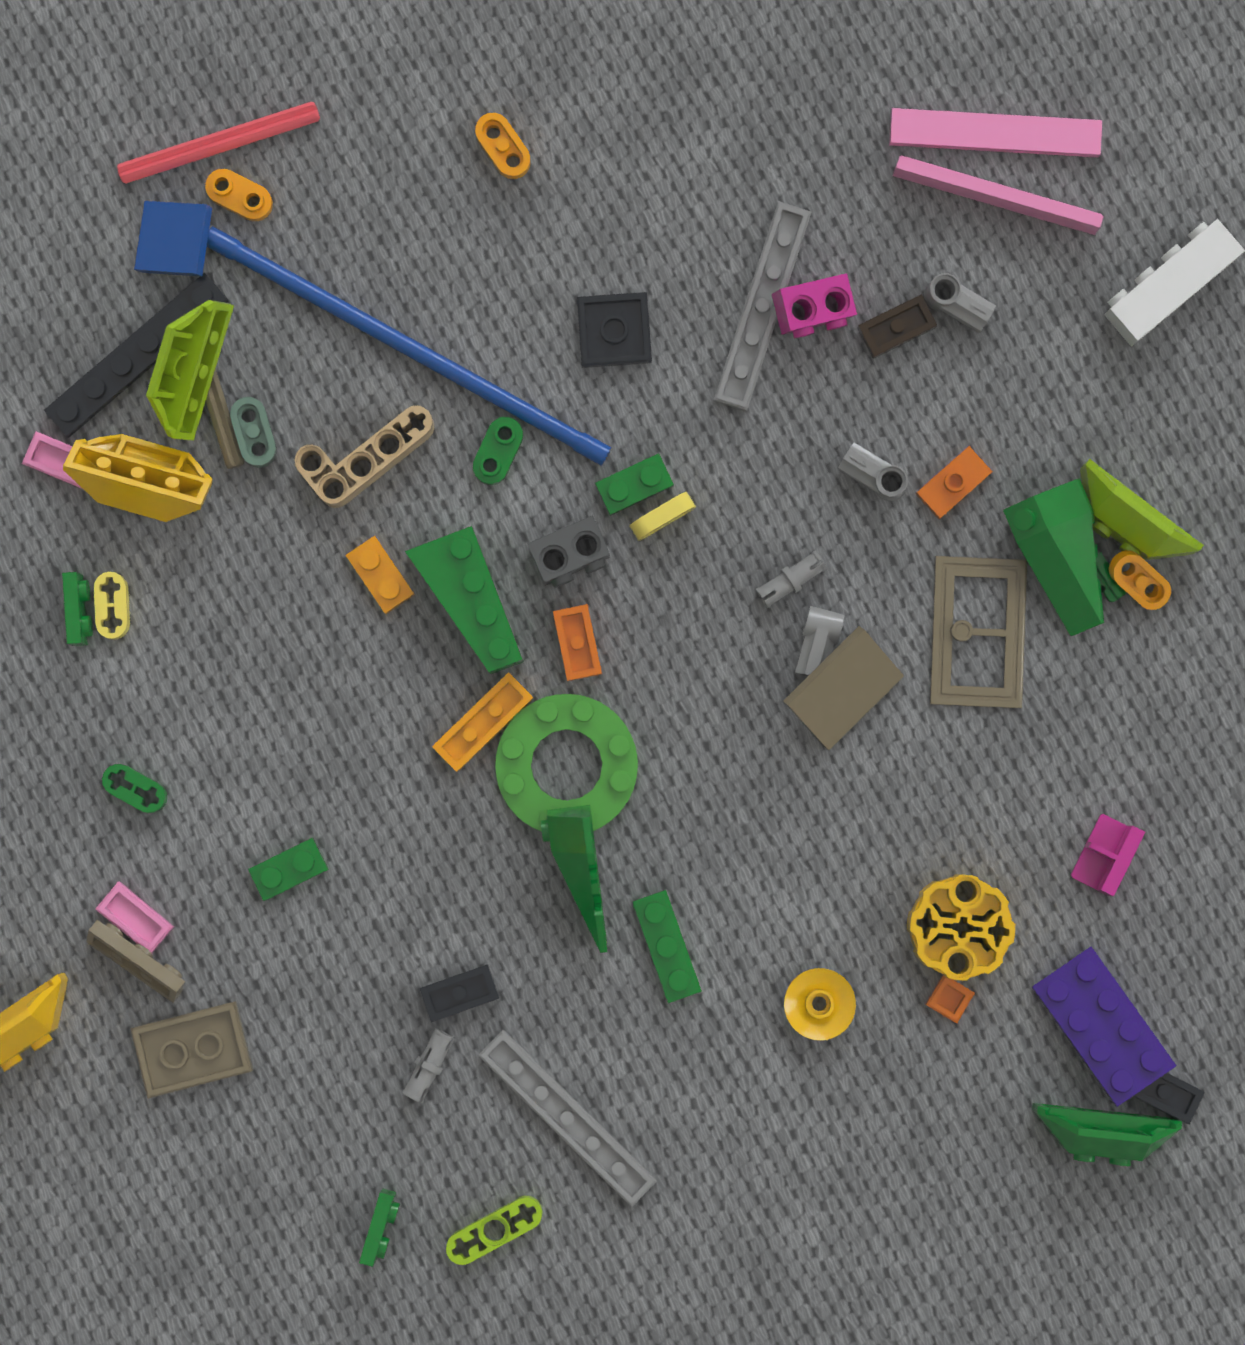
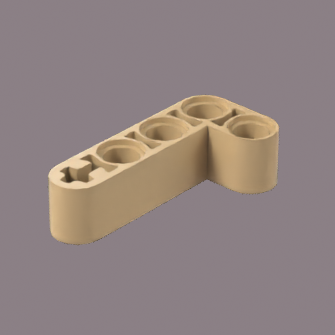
M411 406L338 464L334 465L320 447L305 445L296 453L295 466L326 505L339 508L349 503L428 440L434 431V421L429 411L424 407ZM416 417L418 420L425 418L423 420L425 428L421 431L417 428L410 430L407 433L410 441L406 443L397 429L402 427L404 433H406L412 427L410 421L412 418ZM388 438L397 439L399 441V448L395 453L387 455L381 452V445L384 440ZM310 455L321 457V465L315 471L304 469V461ZM360 460H367L371 463L370 472L363 477L354 475V465ZM333 482L342 483L344 488L341 496L336 499H330L326 496V488Z

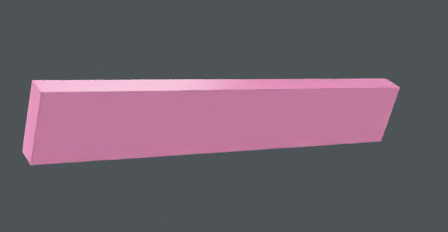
M892 108L889 145L1099 157L1101 155L1102 120Z
M902 155L899 156L893 176L1092 235H1095L1100 229L1104 217L1100 213Z

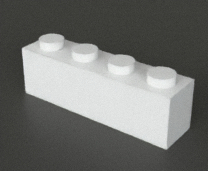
M1218 219L1209 226L1205 222L1201 223L1188 234L1191 241L1181 249L1176 244L1161 257L1165 262L1155 271L1150 266L1134 280L1138 285L1133 290L1127 293L1125 289H1122L1107 302L1111 308L1104 314L1105 317L1131 347L1245 252L1243 247Z

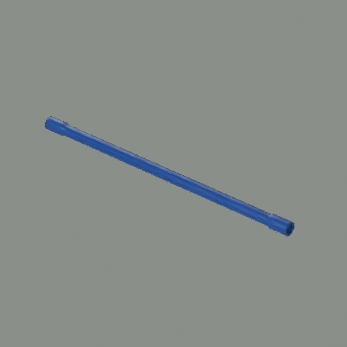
M214 226L209 229L207 247L230 260L239 262L572 447L575 452L600 466L603 465L606 460L605 457L610 453L612 447L584 432L577 431L244 246L239 240Z

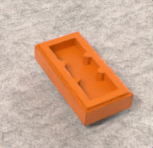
M968 446L917 491L916 495L940 520L993 471Z

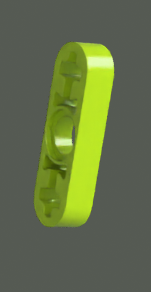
M532 1196L519 1197L456 1231L450 1236L446 1244L447 1256L455 1264L466 1265L534 1229L542 1219L543 1210L540 1202ZM521 1204H525L527 1208L534 1206L536 1211L532 1214L533 1221L528 1223L525 1218L520 1219L514 1223L518 1230L511 1232L510 1222L503 1213L509 1211L510 1218L520 1213ZM491 1220H498L505 1227L504 1236L498 1240H491L485 1235L484 1226ZM477 1228L479 1239L487 1247L480 1249L478 1242L469 1248V1256L464 1257L462 1253L455 1254L453 1249L457 1246L456 1239L461 1238L463 1242H468L475 1237L471 1230Z

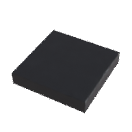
M647 292L577 297L582 368L652 363Z

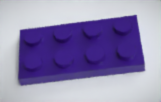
M1089 947L1032 986L1034 992L1115 1107H1118L1177 1066L1092 947Z

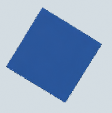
M144 201L134 270L142 273L202 277L212 207L207 204Z

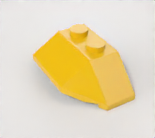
M124 434L102 436L88 441L86 439L75 440L63 464V471L97 503L163 522H168L200 510L212 485V478L205 473L201 465L190 453Z
M65 973L55 975L0 1013V1067L4 1072L23 1060L20 1054L28 1048L32 1047L35 1052L53 1040L50 1033L58 1029L68 982Z

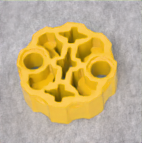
M955 874L953 877L932 881L919 892V897L912 910L908 912L907 931L910 933L914 954L924 966L932 968L948 979L967 981L970 977L984 973L990 974L1003 963V957L1009 945L1014 943L1016 924L1012 921L1008 900L998 888L991 887L976 876ZM967 881L973 888V894L969 900L962 902L957 898L955 890L960 882ZM936 903L942 912H951L952 918L939 916L938 911L932 904ZM927 909L928 919L933 920L934 925L933 927H928L926 933H922V927L917 926L916 922L917 919H923ZM993 910L984 921L972 920V915L984 916L987 911ZM960 917H963L965 924L978 927L979 929L978 931H963L961 937H958V931L943 927V924L959 923ZM996 921H999V927L1005 928L1004 935H998L997 941H994V935L988 934L989 927H995ZM938 933L950 934L949 939L938 938L935 943L929 944ZM970 937L982 938L984 944L990 950L986 951L981 943L970 942ZM955 953H961L966 960L964 969L958 973H953L948 967L949 958Z

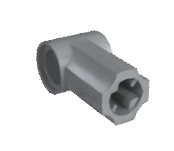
M949 273L937 275L924 290V300L931 309L946 313L977 333L982 331L996 305L961 285L959 280ZM936 285H943L948 289L950 293L948 300H942L936 296L934 289Z
M856 443L852 444L838 467L839 471L876 492L886 501H896L905 494L908 484V477L901 467L887 463ZM888 475L896 476L900 479L901 487L894 492L886 491L881 484L882 479Z
M810 605L807 613V622L802 632L804 640L795 669L796 674L808 677L832 653L833 647L837 645L840 637L844 614Z

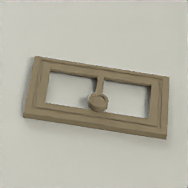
M935 556L930 704L1022 708L1027 560ZM955 577L1007 579L1005 630L973 628L966 620H959L953 624ZM972 635L1005 637L1003 688L951 686L952 637L960 642L967 641Z

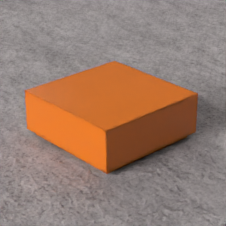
M942 975L925 1005L957 1024L975 993L955 980L948 979Z

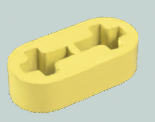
M684 492L630 524V528L637 540L641 541L691 512L696 506L688 492Z
M115 572L102 573L94 583L95 624L100 635L116 640L125 636L130 627L128 584L124 577ZM111 578H113L115 584L120 585V590L114 591V603H110L109 594L102 591V586L108 585ZM110 608H114L115 618L122 620V625L116 627L115 633H111L110 628L104 627V621L110 620Z

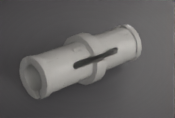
M813 551L812 554L792 567L786 566L782 568L780 575L760 588L755 589L759 597L763 598L762 601L767 608L790 592L794 591L797 593L802 589L801 585L827 570L825 563H821L820 560L822 559L816 551Z
M437 1028L434 1029L423 1054L418 1056L414 1062L417 1065L402 1092L404 1095L423 1103L436 1075H440L443 1070L441 1065L455 1037Z

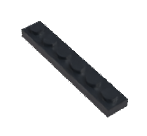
M204 272L202 277L197 278L46 407L44 411L66 437H71L155 365L166 326L208 300L227 303L229 300Z

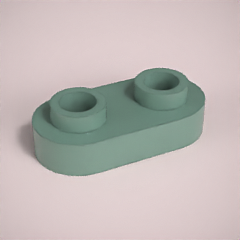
M240 398L233 404L230 418L241 455L253 467L262 468L268 466L276 457L277 447L267 412L263 404L256 398ZM246 411L255 412L256 417L254 421L245 422L243 420V414ZM257 444H262L266 448L265 453L261 456L253 454V447Z

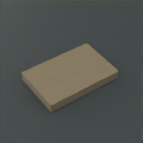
M858 626L783 702L827 750H830L904 675L870 635Z
M236 1001L131 1028L147 1099L253 1071Z

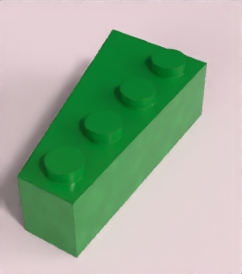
M472 526L405 551L490 674L524 662Z

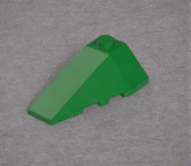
M1080 478L1003 509L1019 548L1070 636L1103 624L1101 583L1097 578L1096 567L1098 552L1097 545H1094L1092 525L1095 523L1094 511Z
M590 805L547 810V820L541 821L543 842L550 841L551 852L600 953L607 952V937Z

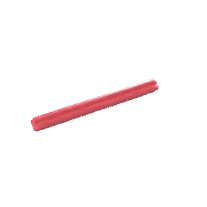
M308 102L117 165V171L121 181L127 184L318 122L320 115L316 104Z

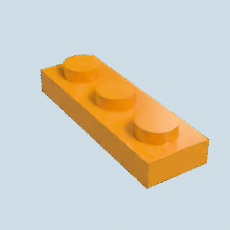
M508 672L432 747L458 773L534 698Z

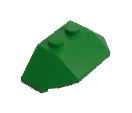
M1033 1103L1032 1105L1033 1112L1062 1148L1068 1153L1073 1154V1160L1083 1162H1095V1156L1109 1158V1164L1131 1166V1160L1143 1161L1182 1129V1121L1176 1118Z

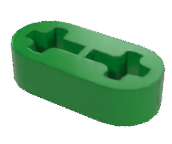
M114 764L108 767L103 774L102 784L105 790L140 811L156 813L166 805L168 798L165 788L160 783L129 766ZM123 770L126 772L124 779L134 785L131 790L124 786H119L115 790L113 788L115 782L110 779L113 773L120 774ZM154 787L157 789L155 796L159 798V802L157 804L150 803L146 807L144 805L146 799L136 792L138 788L151 791Z

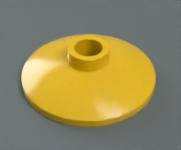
M814 968L804 971L793 979L786 990L784 1011L787 1020L795 1031L812 1040L835 1038L848 1028L855 1015L856 999L854 991L849 982L833 970ZM823 997L825 999L826 1005L824 1009L815 1010L813 1008L812 1002L814 998Z

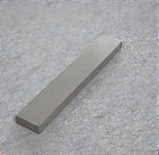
M778 201L713 401L747 412L777 320L771 294L779 289L788 287L812 213L811 211Z
M504 1029L478 1054L631 1207L657 1182Z

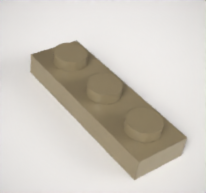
M96 920L88 930L86 942L174 1003L181 994L185 981L181 979V973L171 965L165 964L163 966L154 960L152 953L140 944L133 945L124 939L123 933L116 926L110 923L104 925L99 920Z

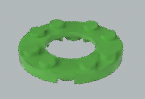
M557 694L544 697L529 704L510 721L502 734L497 748L495 768L498 786L505 802L514 814L527 825L542 832L541 821L547 820V810L590 805L593 831L613 820L630 799L636 783L638 759L636 747L628 728L609 707L586 696ZM562 730L577 731L590 738L598 748L602 761L600 778L594 788L583 797L568 801L555 799L543 792L534 780L531 767L533 753L541 740L553 732Z

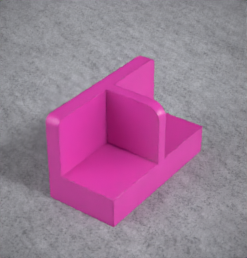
M1101 814L1079 856L1071 877L1107 896H1114L1140 845L1145 831L1135 826H1127L1105 814Z

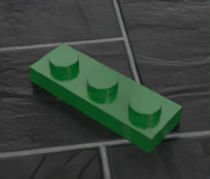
M663 890L632 901L667 1002L671 1003L702 992L667 891Z

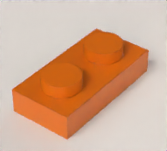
M588 604L553 611L567 682L602 675Z

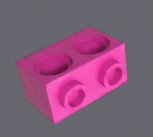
M847 273L782 288L771 294L781 335L793 333L794 339L814 334V327L826 325L827 331L845 327L848 325L846 319L857 315ZM827 295L836 299L838 303L836 312H831L826 307L825 299ZM794 303L800 304L804 308L805 317L803 320H798L794 317L792 313Z

